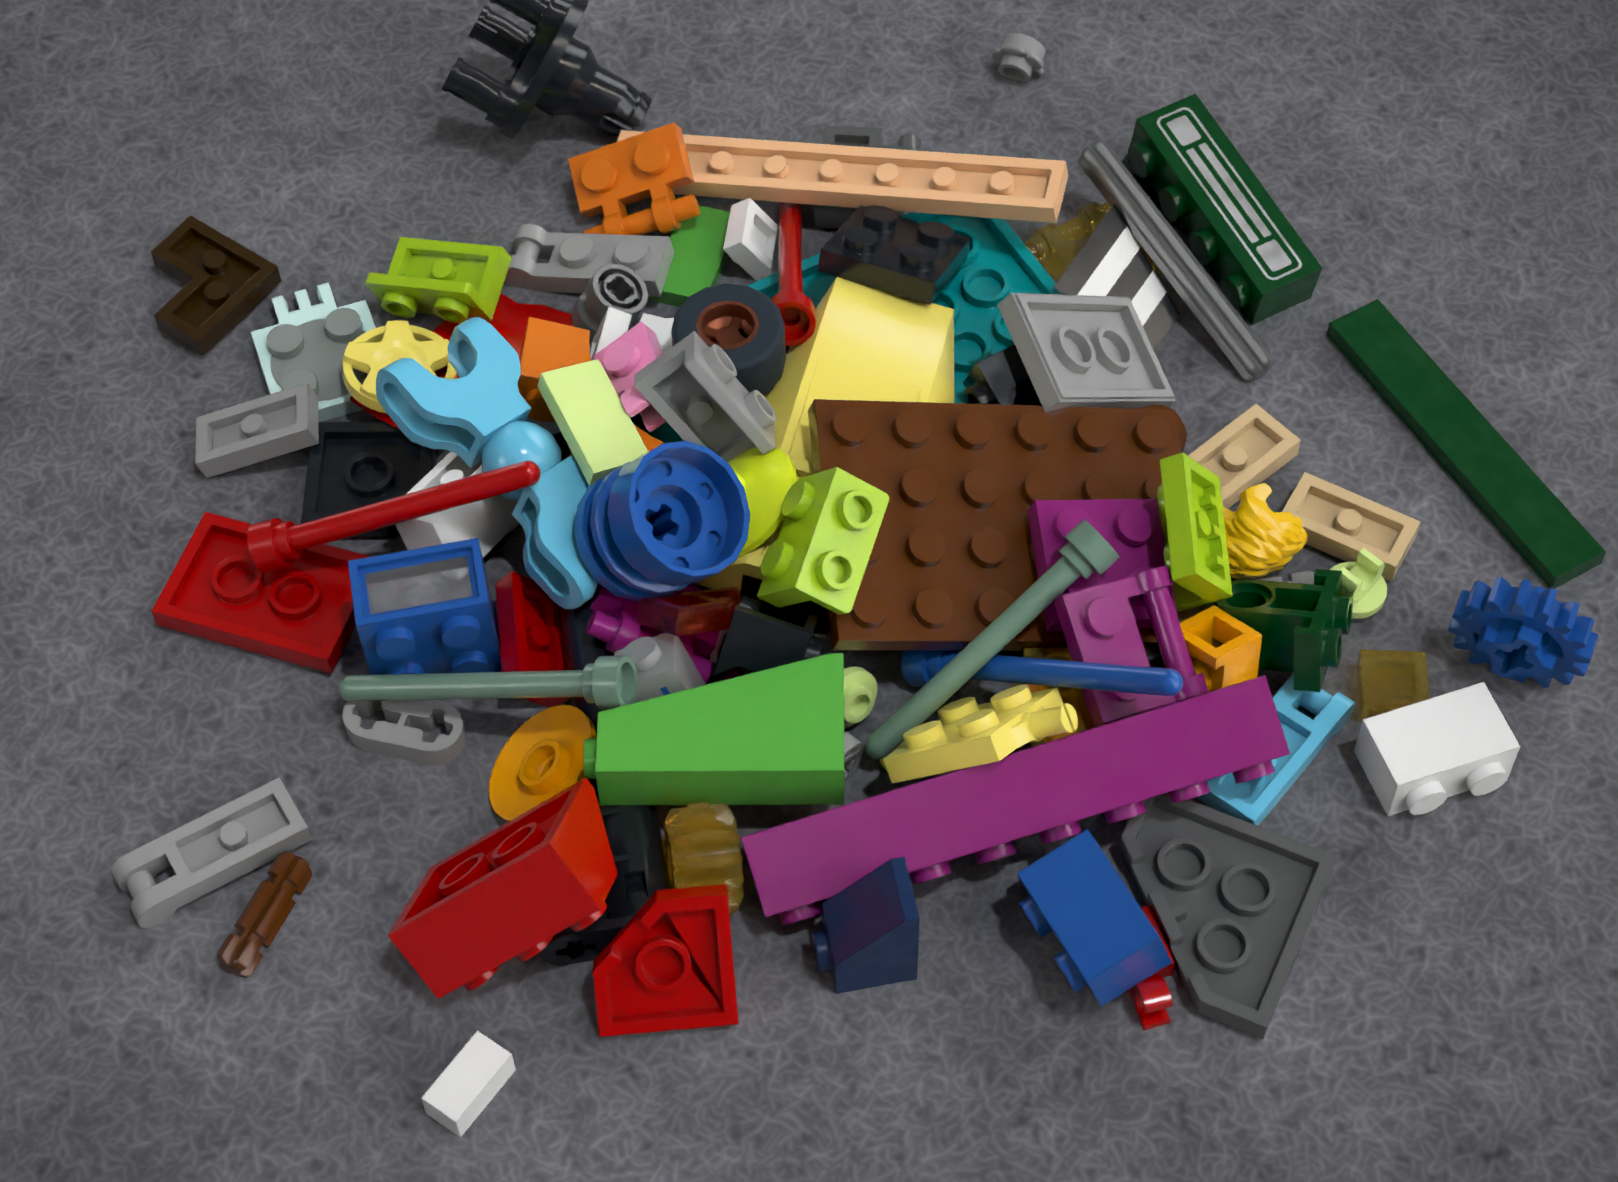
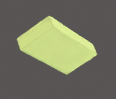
M599 359L541 373L537 387L589 485L609 472L648 452Z

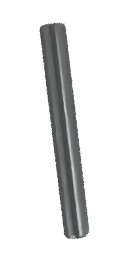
M1099 140L1086 147L1081 152L1078 160L1080 167L1112 207L1115 203L1133 236L1242 378L1251 382L1266 374L1274 363L1271 354L1111 147L1103 140Z

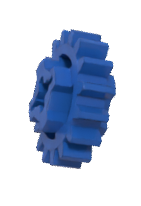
M1496 577L1492 588L1478 580L1474 582L1471 591L1462 590L1448 627V632L1456 635L1453 643L1455 648L1471 650L1468 658L1470 663L1480 664L1485 662L1491 666L1490 672L1509 680L1513 678V680L1524 683L1526 678H1532L1542 688H1549L1552 678L1565 685H1569L1574 675L1583 677L1591 662L1598 634L1591 632L1594 620L1591 617L1576 616L1580 606L1576 601L1561 603L1556 600V589H1544L1538 586L1533 588L1530 580L1523 579L1519 587H1511L1503 577Z

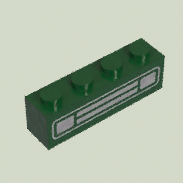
M1195 93L1137 118L1128 149V157L1133 170L1139 177L1146 178L1159 197L1160 206L1166 217L1171 221H1176L1189 239L1193 255L1200 264L1209 267L1221 284L1223 294L1236 310H1240L1249 323L1253 325L1310 299L1322 271L1321 265Z

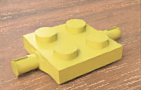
M1027 684L1018 685L995 694L990 698L991 702L977 705L975 697L962 698L941 707L937 711L940 717L939 720L921 724L903 734L904 741L889 755L881 759L880 763L888 772L893 784L998 762L1028 742L1036 743L1042 741L1044 737L1072 733L1077 729L1078 725L1076 711L1071 704L1063 703L1058 687L1031 693Z

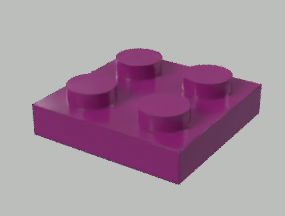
M1157 499L1035 500L1027 510L1038 579L1063 556L1059 550L1068 543L1064 536L1083 519L1089 522L1120 556L1101 576L1096 571L1087 580L1080 576L1061 595L1165 566L1163 555L1165 543ZM1171 586L1168 590L1177 614L1173 587ZM1143 596L1129 600L1138 629H1153ZM1052 602L1044 610L1047 631H1063L1054 602Z

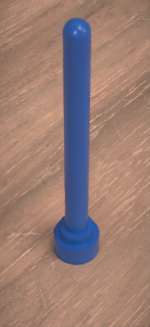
M903 650L901 660L903 677L910 686L922 688L959 652ZM995 655L971 678L974 680L1158 696H1174L1183 687V678L1174 669Z

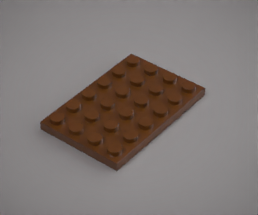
M814 399L808 409L814 474L838 467L882 490L889 496V502L851 612L839 615L828 609L832 650L962 651L1038 580L1027 510L1035 500L1157 499V490L1162 484L1160 459L1182 453L1175 409L1070 406L1045 413L1042 406ZM1204 605L1177 611L1179 623L1206 610ZM1042 611L1001 651H1069L1063 631H1047L1044 611ZM1138 629L1145 651H1160L1154 630Z

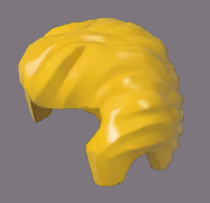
M1265 483L1251 486L1241 492L1240 505L1236 511H1231L1223 506L1231 578L1240 580L1249 578L1259 579L1270 572L1283 569L1292 560V557L1303 549L1307 542V533L1299 517H1295L1291 512L1275 513L1268 507L1266 499L1271 495L1272 489Z

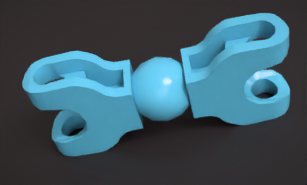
M473 317L455 326L447 348L448 360L459 378L451 380L436 377L412 358H401L380 369L376 378V396L378 401L410 441L431 449H444L454 452L470 468L482 461V473L523 461H533L539 466L541 477L535 485L502 494L504 498L518 500L512 515L525 532L526 540L523 547L525 570L556 604L564 609H575L589 601L595 593L598 582L594 580L580 557L574 532L577 505L588 489L589 484L573 454L562 461L561 449L554 436L539 424L525 422L530 413L531 406L519 393L518 380L521 368L519 356L515 349L490 323L483 318Z

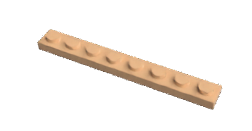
M621 130L617 142L644 132ZM683 134L694 183L673 189L674 194L679 195L693 194L694 196L731 199L751 198L758 201L859 208L860 205L864 207L877 205L902 212L1057 223L1068 180L1066 161Z

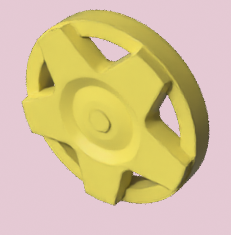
M405 320L387 321L386 326L369 330L358 336L353 342L348 343L342 363L344 384L351 396L359 403L372 410L386 413L376 396V378L379 370L401 358H412L435 376L434 371L446 366L447 373L444 378L457 379V372L448 360L447 348L449 340L443 339L428 329L409 325L408 321ZM353 369L368 374L363 384L357 380Z

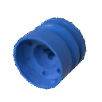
M689 441L662 443L589 485L577 505L574 532L580 557L594 580L615 596L635 602H645L669 596L673 592L682 590L689 584H695L719 573L736 561L748 539L750 511L745 489L731 466L710 448Z

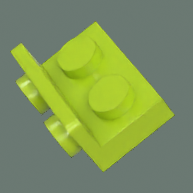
M1183 452L1160 459L1162 484L1157 490V501L1165 543L1163 555L1165 566H1168L1174 584L1172 587L1177 611L1233 597L1220 478Z

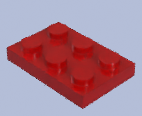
M205 511L151 611L156 625L332 674L356 626L348 561L372 556L322 544L304 549L302 556L294 559L291 567L262 573L255 566L248 549L247 532L252 524ZM381 574L366 576L371 593Z

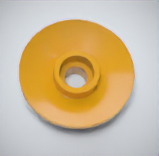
M557 705L535 714L512 734L500 751L490 776L489 800L496 814L509 822L585 778L584 741L586 738H596L594 724L588 715L571 705Z

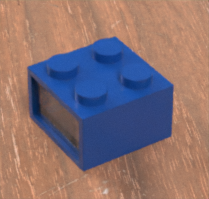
M478 538L348 561L356 628L371 675L502 672L495 608Z

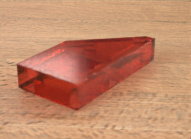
M727 587L643 598L642 601H638V624L675 636L727 630L730 627L736 606L740 605L741 591L737 587Z

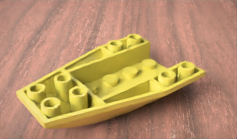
M836 277L815 309L816 327L813 335L804 343L790 347L786 353L781 379L769 393L763 395L771 404L777 416V421L774 423L776 448L782 450L792 459L797 471V481L799 478L814 474L808 409L814 399L954 403V309L934 303L930 305ZM783 521L776 531L758 548L737 558L736 561L719 573L695 584L739 596L745 575L763 580L764 575L761 574L763 557L770 545L777 540Z

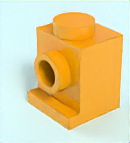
M1215 605L1180 622L1196 674L1203 673L1209 692L1257 678L1262 643L1261 633Z

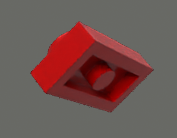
M512 571L495 583L502 672L567 670L557 604L534 580ZM570 697L523 699L550 708L562 705Z

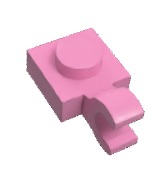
M641 321L595 354L593 359H599L627 414L630 417H634L639 413L646 429L652 432L665 423L666 420L634 386V375L661 356L663 351L656 333Z

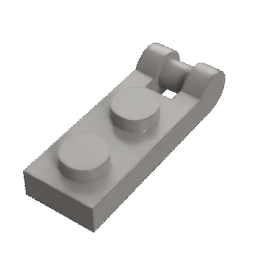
M523 224L518 228L512 243L515 255H511L512 260L504 283L511 287L542 292L583 293L587 290L590 279L600 267L607 264H621L631 268L640 275L646 284L648 296L661 297L675 252L669 236L547 232L537 225ZM538 258L550 260L549 263H537Z
M279 777L125 854L113 864L111 873L119 889L131 894L133 900L130 904V910L141 928L148 929L172 917L176 909L276 859L279 854L290 852L312 840L307 824ZM171 867L175 875L156 884L154 879L157 873Z

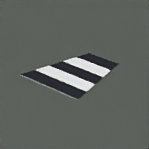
M1114 203L1054 288L1063 295L1130 298L1155 351L1180 314Z

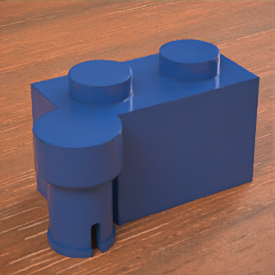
M1088 829L1017 873L1020 883L1028 894V897L1020 901L1019 905L1040 938L1053 932L1064 950L1053 956L1075 993L1087 986L1100 1007L1172 963L1160 936Z

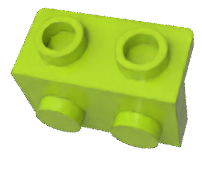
M400 237L388 273L370 272L365 285L381 301V306L384 310L399 317L412 318L416 313L436 315L443 320L459 324L473 317L492 321L512 257L501 246Z
M838 467L799 478L790 487L783 500L782 514L785 518L777 540L770 545L763 557L761 574L764 577L757 597L778 608L811 600L839 615L851 612L889 502L888 494Z

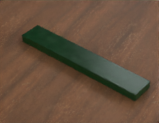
M1378 299L1329 323L1327 336L1549 588L1555 589L1602 564L1606 551Z

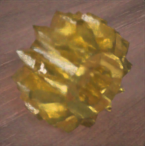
M708 801L688 803L687 807L670 809L663 825L670 888L727 884L729 913L736 912L744 897V877L740 836L737 832L736 818L733 816V812L725 803L709 804Z

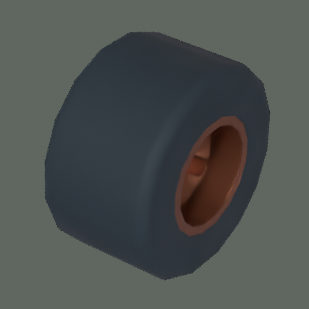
M735 284L706 287L691 295L676 311L671 329L672 347L693 331L700 336L708 347L717 344L733 362L737 370L736 378L749 393L753 390H758L762 395H765L781 379L786 360L785 325L780 309L766 294L749 286Z

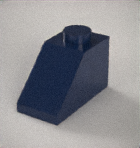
M904 856L888 860L822 904L823 930L812 932V943L818 972L831 971L836 994L917 979L920 918Z

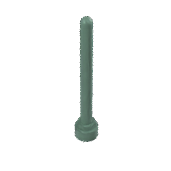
M1085 519L1081 520L1066 534L1064 538L1068 543L1059 550L1063 556L868 737L865 742V751L869 757L881 760L889 755L904 741L903 734L921 725L1080 576L1087 580L1095 571L1101 576L1120 558L1112 546Z
M600 656L596 659L595 663H588L584 670L348 675L339 682L338 692L347 701L584 697L587 703H595L600 710H608L635 703L638 692V675L635 663L630 656Z

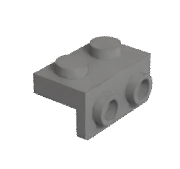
M695 331L634 375V386L684 441L710 448L727 463L737 455L755 446L764 455L776 448L774 423L777 421V416L771 404L758 390H753L749 393L736 378L737 370L726 352L717 344L708 347Z

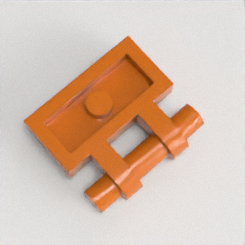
M674 122L568 159L580 212L588 218L604 213L603 224L585 229V234L644 235L656 230L665 234L680 229L681 222L700 216L699 205L693 194L675 199L673 189L694 183V178L682 130ZM652 197L651 208L630 215L627 214L626 205Z

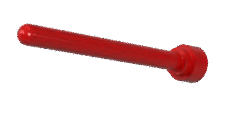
M779 202L778 294L771 300L780 309L783 318L785 346L800 345L813 335L816 327V312L812 300L803 293L802 204Z
M523 461L299 525H295L292 521L283 522L280 518L265 520L249 526L247 532L248 549L255 566L262 573L277 571L291 567L294 559L302 556L304 549L533 486L539 481L541 471L535 462Z

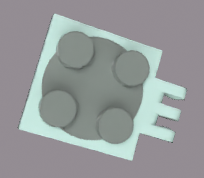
M329 283L317 285V295L320 304L311 306L306 289L294 292L299 309L289 312L288 304L283 295L271 298L279 324L251 332L269 393L273 394L308 383L318 396L319 422L363 410L350 401L351 394L348 392L343 381L342 363L348 343L353 342L363 333L376 328L366 300L337 307ZM353 369L355 377L363 384L368 374Z

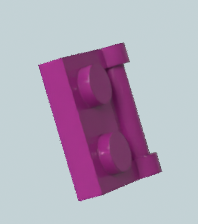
M1168 566L1157 567L1130 577L1064 594L1053 601L1072 661L1150 667L1129 602L1131 599L1143 596L1165 667L1178 671L1183 678V687L1174 696L1082 689L1094 727L1209 692L1203 673L1196 674L1168 590L1169 587L1174 585Z

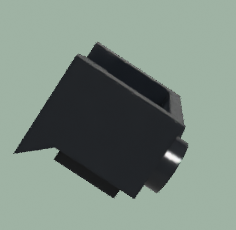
M752 577L746 596L743 595L740 605H737L714 675L736 666L741 667L739 673L746 675L820 656L830 629L829 620L820 617L823 606L809 600L778 608L757 597L762 580Z

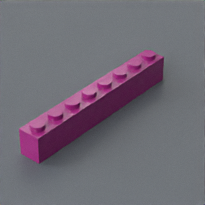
M1261 676L1010 753L998 762L955 770L740 838L764 916L769 917L779 914L781 924L787 925L821 914L818 901L835 896L892 858L905 856L912 884L922 883L952 873L948 860L974 853L977 864L986 863L1017 853L1013 840L1039 832L1042 844H1046L1081 833L1078 820L1104 812L1107 824L1146 812L1143 800L1168 792L1171 804L1210 793L1207 780L1232 772L1236 784L1269 775L1275 772L1272 760L1289 755L1290 751L1266 676Z

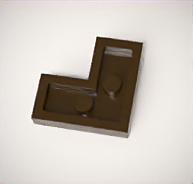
M191 215L151 251L156 268L185 284L173 298L154 314L158 329L201 356H204L281 282L277 265Z

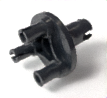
M489 0V2L496 3L535 26V28L531 27L527 31L485 5L477 20L497 32L495 33L475 22L468 35L469 38H474L512 60L510 66L515 68V72L511 81L506 79L502 83L463 61L464 59L458 57L441 88L444 92H449L486 113L485 120L499 127V133L511 140L517 135L534 106L551 116L573 115L601 132L616 136V140H618L621 130L633 131L635 126L639 127L652 101L644 91L639 92L626 80L598 65L590 47L572 37L589 0Z

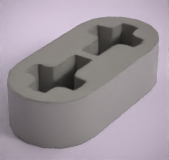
M347 701L343 708L342 718L349 740L355 747L366 752L426 765H442L458 757L465 747L466 732L461 714L453 705L443 701ZM375 711H383L386 721H376L372 729H364L361 718L371 719ZM437 724H445L447 735L439 734L434 743L426 742L424 732H432Z

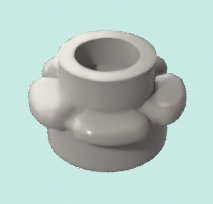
M1010 33L1004 37L1000 48L995 47L993 49L992 59L995 63L999 64L998 72L1001 76L1026 83L1031 76L1038 78L1043 74V59L1046 50L1039 41L1028 35Z

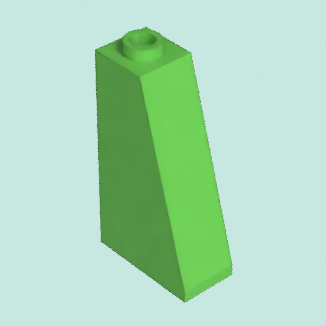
M829 653L598 712L597 738H586L584 741V777L596 779L600 805L844 804V653Z

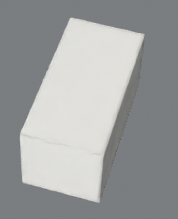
M477 1031L422 1096L421 1099L426 1114L461 1138L515 1072L512 1054Z

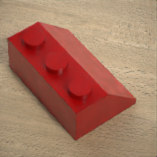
M585 777L428 869L387 936L437 999L461 986L467 991L476 989L489 980L504 962L515 956L519 961H526L542 951L550 943L553 935L569 926L575 932L580 931L594 923L607 909L605 899L618 873L595 789L589 780Z

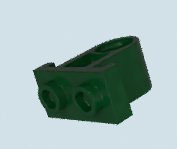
M1316 569L1314 585L1264 580L1232 581L1233 597L1215 601L1214 605L1262 634L1258 669L1294 672V690L1320 692L1328 667H1339L1342 635H1349L1351 629L1353 600L1351 596H1342V571Z

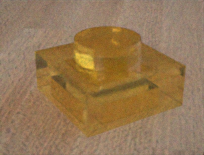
M1360 649L1357 660V678L1361 719H1367L1430 699L1426 652Z

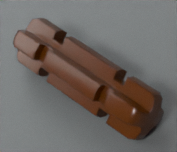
M283 852L276 857L267 872L271 876L270 881H261L235 923L234 927L239 931L237 934H228L217 952V959L223 969L243 978L253 974L263 957L258 951L262 946L265 948L270 946L296 903L291 899L293 894L300 895L312 877V870L309 868L310 864L305 859L290 852Z

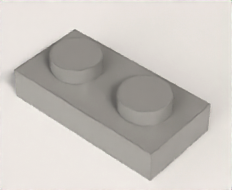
M308 383L196 417L195 464L206 478L319 444L318 396Z

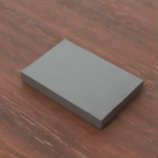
M1011 293L997 304L1045 413L1070 406L1144 408L1150 405H1163L1168 407L1176 401L1130 298Z

